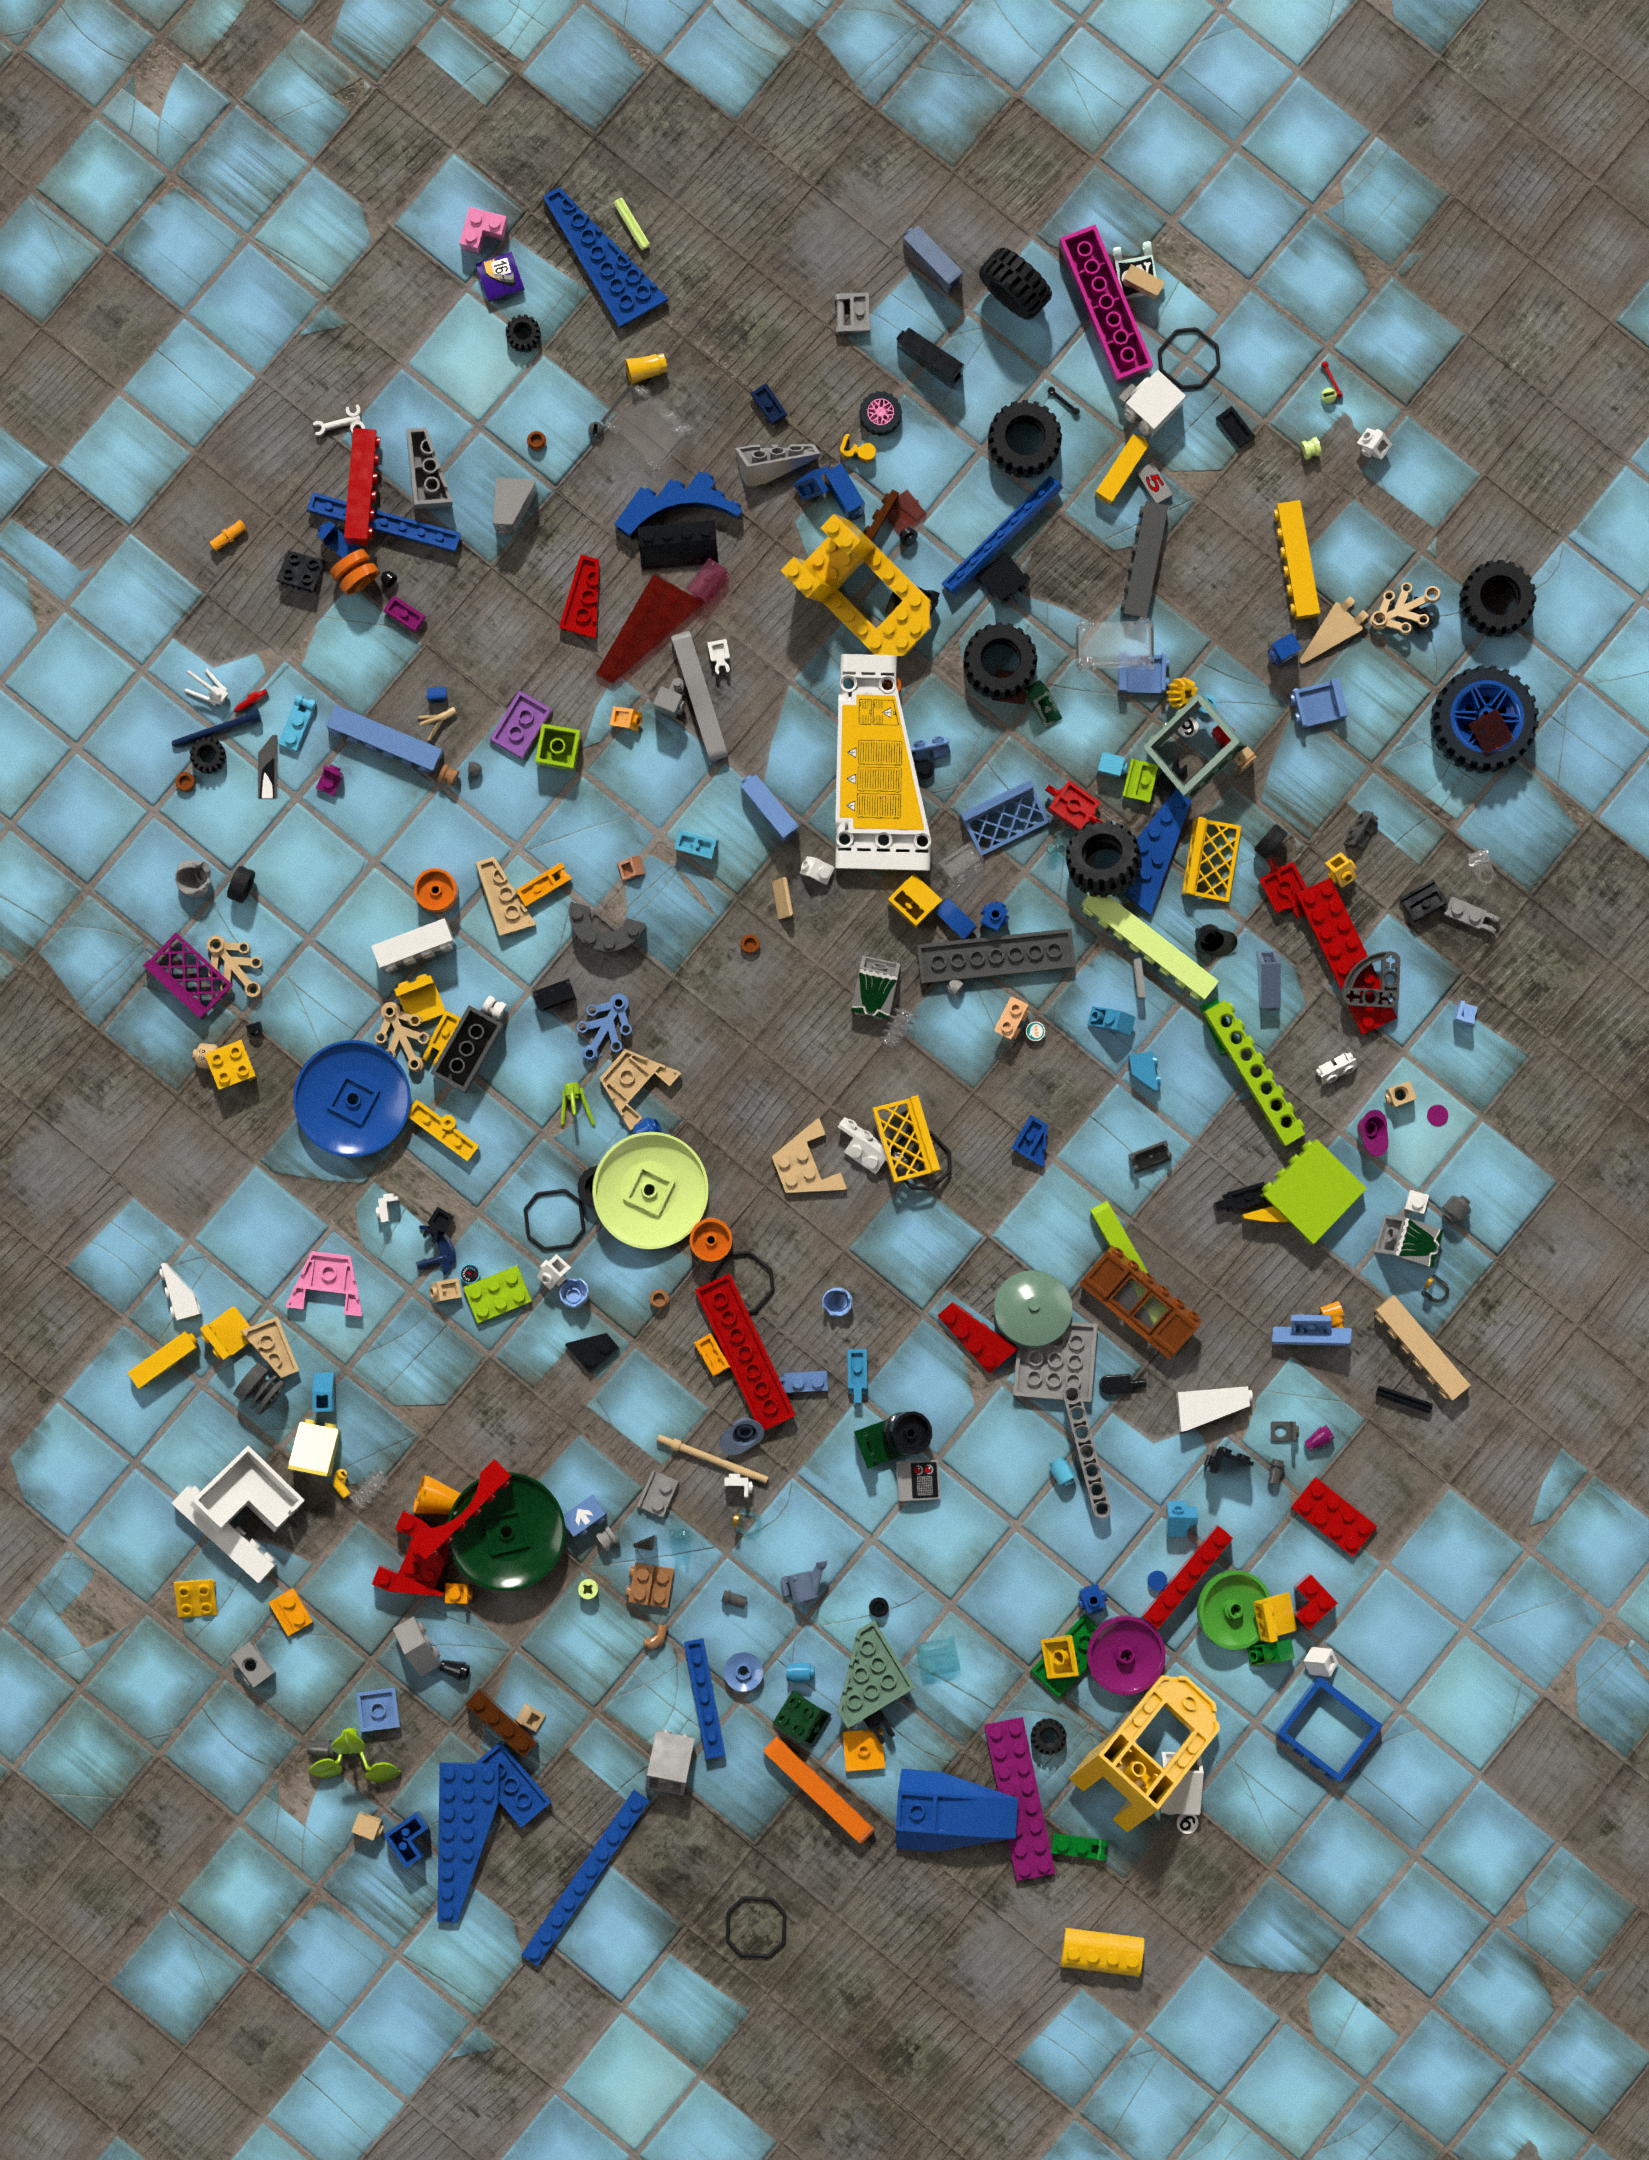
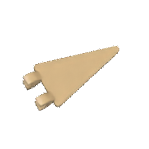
M1351 596L1342 604L1338 602L1334 604L1300 659L1301 664L1308 662L1362 631L1363 627L1360 624L1369 615L1364 610L1355 619L1350 615L1347 610L1355 603Z

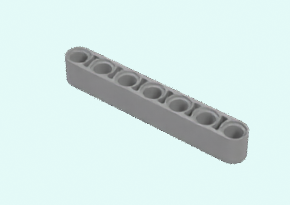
M690 631L673 635L671 639L709 761L713 762L726 758L728 753Z
M1069 1385L1063 1390V1398L1091 1506L1098 1518H1106L1110 1515L1111 1506L1082 1395L1078 1387ZM1070 1390L1077 1391V1397L1073 1400L1067 1398V1392ZM1074 1409L1082 1410L1080 1418L1075 1419L1072 1417ZM1079 1428L1087 1429L1085 1437L1077 1436ZM1084 1447L1092 1449L1090 1456L1082 1455L1081 1451ZM1095 1466L1097 1468L1096 1474L1088 1475L1086 1473L1087 1468ZM1094 1485L1102 1487V1491L1099 1494L1091 1492ZM1099 1504L1107 1506V1510L1104 1513L1096 1511Z

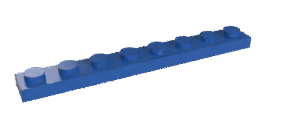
M1049 476L941 583L943 587L954 595L961 591L1063 488L1062 484Z
M312 492L307 512L345 523L347 501ZM374 509V521L370 523V528H373V531L456 553L461 533Z

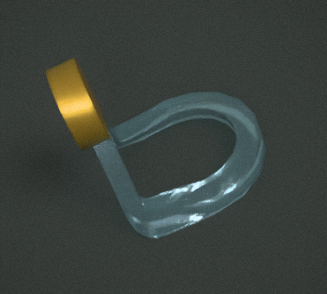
M741 1509L739 1514L736 1513L732 1526H735V1532L744 1535L756 1534L762 1525L759 1515L747 1509ZM742 1514L750 1515L757 1519L758 1523L755 1530L746 1531L738 1527Z

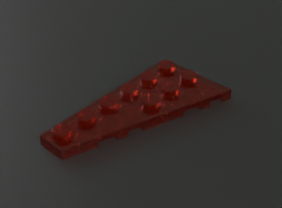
M653 574L596 675L614 684L635 663L674 631L680 623L686 620L697 608L701 607L704 602Z

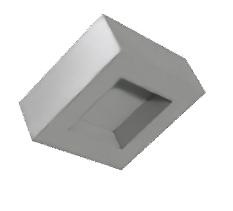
M1132 383L1129 387L1124 386L1118 393L1117 402L1122 407L1130 399V395L1136 388Z

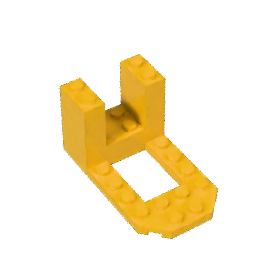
M833 514L821 527L828 535L822 544L806 561L793 557L781 569V572L807 598L824 603L874 655L905 656L931 629V600L851 520ZM863 562L902 600L877 628L838 590Z
M1160 1676L1118 1730L1091 1750L1069 1779L1083 1792L1102 1777L1110 1782L1128 1799L1114 1816L1113 1820L1122 1829L1129 1832L1158 1811L1218 1733L1220 1727L1219 1722L1216 1721V1703L1187 1676ZM1162 1706L1169 1710L1191 1731L1190 1735L1164 1768L1135 1743L1136 1739Z

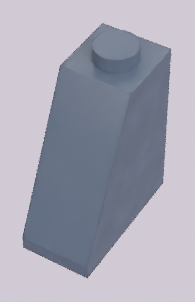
M1257 952L1260 1007L1265 1010L1281 1008V963L1277 952Z

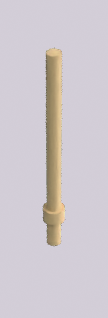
M659 1434L656 1442L671 1447V1450L676 1452L678 1450L761 1483L766 1484L768 1476L683 1444L681 1440L676 1438L673 1440Z

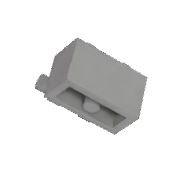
M680 678L673 679L669 689L660 687L653 703L655 711L675 719L678 715H682L685 701H683V696L679 694L684 690L683 681Z

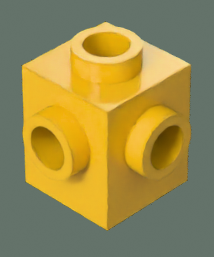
M1341 852L1325 863L1329 871L1328 877H1331L1333 883H1337L1341 888L1358 878L1354 871L1356 869L1355 864L1351 859L1348 860Z

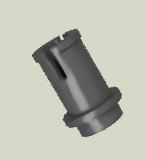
M1272 1459L1267 1482L1280 1484L1282 1469L1285 1467L1284 1461Z
M725 1590L721 1602H724V1605L730 1604L744 1609L747 1597L732 1593L731 1590Z

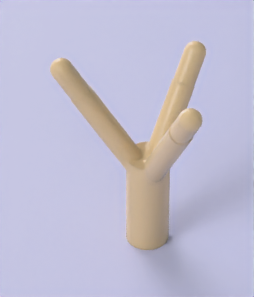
M454 707L438 715L418 716L419 720L428 719L420 722V726L438 721L428 738L429 742L433 739L442 721L457 714Z

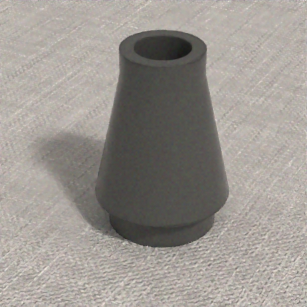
M332 1740L308 1743L307 1745L308 1755H315L326 1759L335 1758L337 1755L332 1750Z

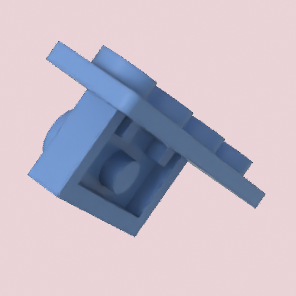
M1291 1315L1292 1327H1273L1272 1344L1351 1345L1352 1329L1332 1328L1331 1315Z

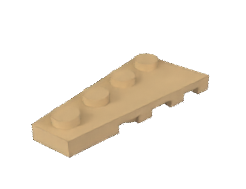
M495 857L476 862L475 865L499 937L536 926L535 921L528 913L527 908L518 897L517 892L508 881L507 876Z

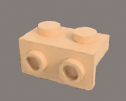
M1010 997L994 1031L1004 1036L1003 1038L1011 1041L1012 1037L1016 1039L1021 1029L1018 1027L1020 1021H1025L1030 1012L1026 1010L1028 1004Z

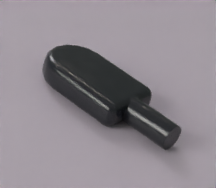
M1130 1374L1106 1375L1099 1381V1388L1105 1394H1130L1132 1387H1146V1379L1131 1380Z

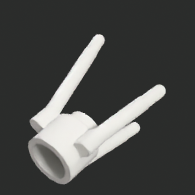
M208 669L205 672L218 687H211L196 674L188 670L187 674L210 690L208 695L211 698L189 689H185V692L208 701L214 706L216 704L221 706L229 695L227 688Z

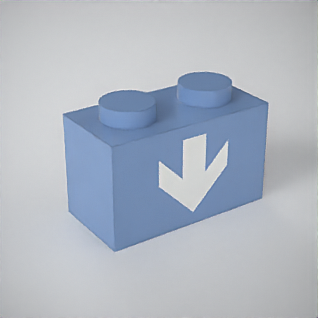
M591 1495L563 1516L565 1526L572 1536L578 1535L580 1538L589 1531L587 1527L594 1523L597 1526L604 1521L605 1518L603 1516L607 1513L595 1496Z

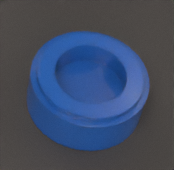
M1153 1571L1148 1575L1147 1582L1150 1588L1158 1591L1166 1587L1167 1577L1161 1571Z

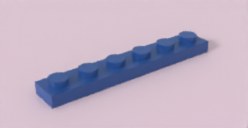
M704 1638L685 1641L684 1645L706 1759L725 1756Z

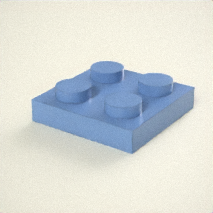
M396 1687L356 1692L361 1732L401 1727Z

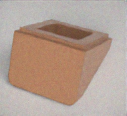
M632 856L617 863L623 881L645 874L640 856Z

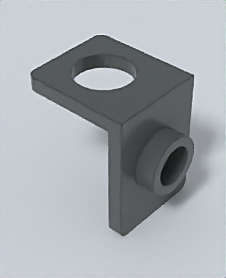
M1272 1421L1270 1423L1271 1441H1296V1437H1299V1426H1296V1422ZM1277 1426L1285 1427L1286 1434L1283 1437H1278L1275 1434Z

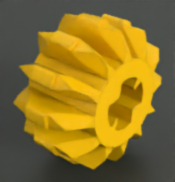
M1179 678L1173 679V683L1168 684L1170 690L1166 692L1169 694L1167 701L1170 702V706L1179 710L1188 704L1192 696L1197 695L1196 691L1198 688L1195 687V682L1192 680Z

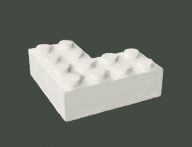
M247 1446L192 1500L190 1506L218 1533L246 1505L275 1532L287 1521L288 1517H291L302 1506L304 1499L258 1454Z

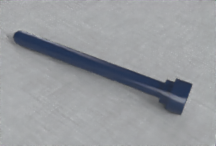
M258 708L249 710L245 716L175 739L171 744L173 747H179L246 723H254V725L261 723L262 719Z

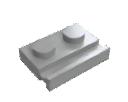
M652 1470L637 1507L664 1517L679 1481Z

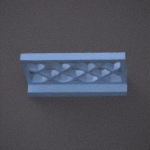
M1027 780L959 814L980 856L1050 822L1031 780ZM1029 793L1032 794L1034 799L1032 807L1021 804L1023 797ZM1009 803L1018 805L1014 816L1004 813L1006 805ZM1020 806L1031 809L1027 820L1017 817ZM1033 810L1041 813L1044 820L1037 824L1030 822ZM990 812L1000 813L997 824L987 821ZM986 815L984 820L979 819L980 817ZM1003 815L1013 818L1010 829L1000 826ZM1016 819L1026 822L1025 828L1021 832L1012 830ZM974 820L983 822L980 833L972 831L969 823ZM986 823L996 826L993 837L982 834ZM998 828L1009 831L1007 838L1003 841L995 839ZM981 836L991 839L989 848L983 851L979 845Z

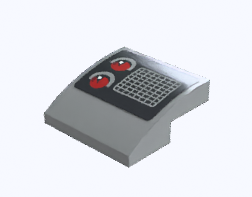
M938 1460L896 1462L898 1501L940 1499Z

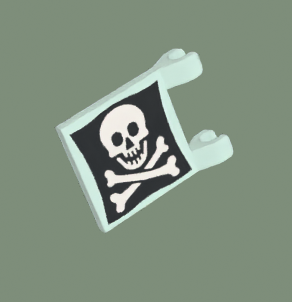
M1150 241L1144 242L1142 245L1143 257L1122 260L1121 248L1114 247L1112 250L1117 278L1126 299L1146 296L1122 283L1131 264L1156 277Z

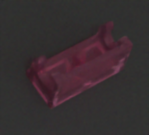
M709 558L687 587V590L691 592L692 596L707 606L726 581L729 573L724 567Z

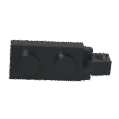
M1261 1182L1227 1192L1222 1195L1223 1200L1214 1202L1215 1210L1226 1208L1227 1212H1233L1268 1201L1265 1197H1260L1263 1193L1261 1189L1265 1186V1183Z

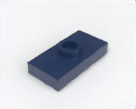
M767 383L750 393L771 426L788 416Z

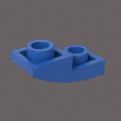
M949 898L934 911L963 940L978 927Z

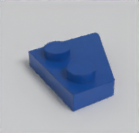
M1030 1115L1012 1144L1011 1149L1040 1167H1044L1048 1125Z

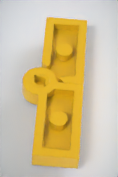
M418 1100L411 1106L408 1117L467 1162L480 1147L455 1128L456 1120L453 1116L445 1115L441 1118Z

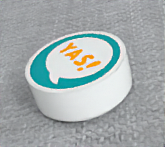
M1031 1022L1026 1027L1025 1033L1029 1040L1039 1041L1045 1035V1028L1040 1022Z

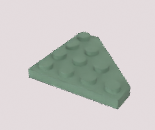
M875 1620L857 1630L837 1711L847 1730L915 1689V1686Z

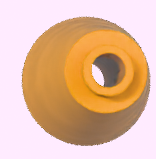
M423 1475L417 1489V1498L414 1500L413 1512L417 1514L449 1515L452 1506L461 1493L430 1476Z

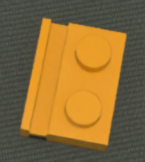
M294 1588L268 1602L287 1636L314 1622Z

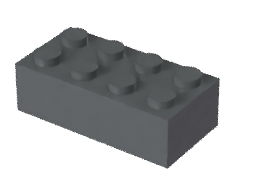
M469 1005L432 1069L431 1074L467 1094L502 1032L504 1025Z

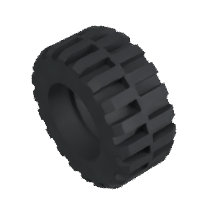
M1008 248L997 249L979 269V277L984 286L987 287V290L1003 306L1025 320L1035 318L1051 300L1052 291L1046 280L1042 278L1041 274L1030 263Z
M1022 400V403L1014 401L1011 402L1010 406L1005 405L1001 408V412H997L989 428L988 450L991 452L992 460L997 462L996 465L1000 469L1004 468L1005 473L1009 475L1014 473L1016 477L1020 478L1022 475H1027V478L1033 477V474L1037 473L1039 475L1043 473L1044 469H1049L1058 456L1062 441L1061 426L1056 421L1057 417L1055 414L1050 413L1049 408L1045 405L1043 407L1039 406V402L1036 401L1033 404L1028 403V400ZM1019 423L1034 425L1043 436L1041 448L1030 455H1021L1014 452L1007 444L1009 429Z
M1491 560L1487 561L1484 565H1479L1467 577L1460 590L1459 596L1461 600L1459 601V606L1463 609L1461 612L1463 618L1467 617L1469 620L1467 624L1470 627L1472 625L1475 626V631L1479 633L1483 631L1486 633V636L1490 637L1492 635L1502 637L1504 634L1509 635L1521 628L1533 613L1534 603L1537 595L1534 594L1536 590L1535 584L1530 582L1531 576L1529 574L1525 575L1523 573L1525 569L1521 566L1519 568L1515 567V563L1511 561L1505 563L1504 560H1498L1497 562ZM1501 582L1512 590L1515 597V605L1508 614L1495 615L1485 609L1480 599V593L1487 583Z
M998 622L996 625L988 624L984 629L976 631L965 648L963 669L967 676L966 679L973 685V689L979 690L985 697L992 696L993 699L1004 697V699H1008L1012 695L1017 696L1023 689L1025 690L1029 686L1035 675L1038 661L1035 644H1032L1031 637L1028 634L1025 635L1020 627L1017 629L1010 623L1002 625V622ZM995 644H1004L1011 647L1017 653L1018 667L1011 676L996 678L984 670L982 656L988 647Z
M1097 821L1094 825H1085V829H1079L1075 833L1076 837H1071L1066 848V863L1070 879H1072L1076 887L1080 888L1081 892L1085 894L1089 892L1092 897L1100 895L1101 898H1107V895L1117 896L1120 891L1124 893L1128 890L1129 885H1134L1136 882L1135 878L1139 877L1140 868L1142 867L1140 849L1135 835H1132L1128 828L1123 829L1122 824L1116 823L1114 825L1112 821H1106V823ZM1100 850H1113L1121 855L1120 860L1114 866L1107 869H1095L1086 864L1088 858Z

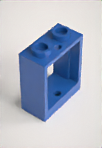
M842 463L825 472V483L846 519L856 520L863 515L862 512H864L865 502Z

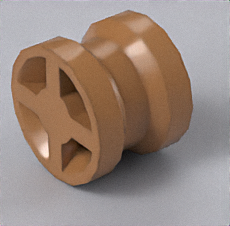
M445 764L439 773L437 781L440 783L444 782L448 787L452 788L460 771L457 769L453 770L449 765Z

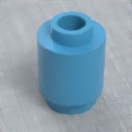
M791 1663V1665L786 1666L787 1681H792V1683H811V1678H815V1667H811V1663Z

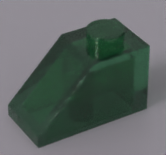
M1041 680L1023 689L1045 728L1062 719L1050 690Z

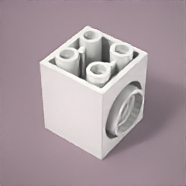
M1157 370L1150 378H1145L1132 392L1123 410L1125 413L1124 417L1130 423L1134 422L1138 425V430L1144 436L1148 435L1152 438L1183 405L1186 395Z

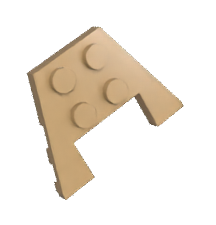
M624 1049L599 1079L628 1128L632 1131L634 1125L641 1121L643 1117L631 1108L628 1103L654 1074L670 1087L681 1073Z
M819 1118L772 1156L786 1193L847 1189L841 1172L822 1180L807 1142L826 1135Z

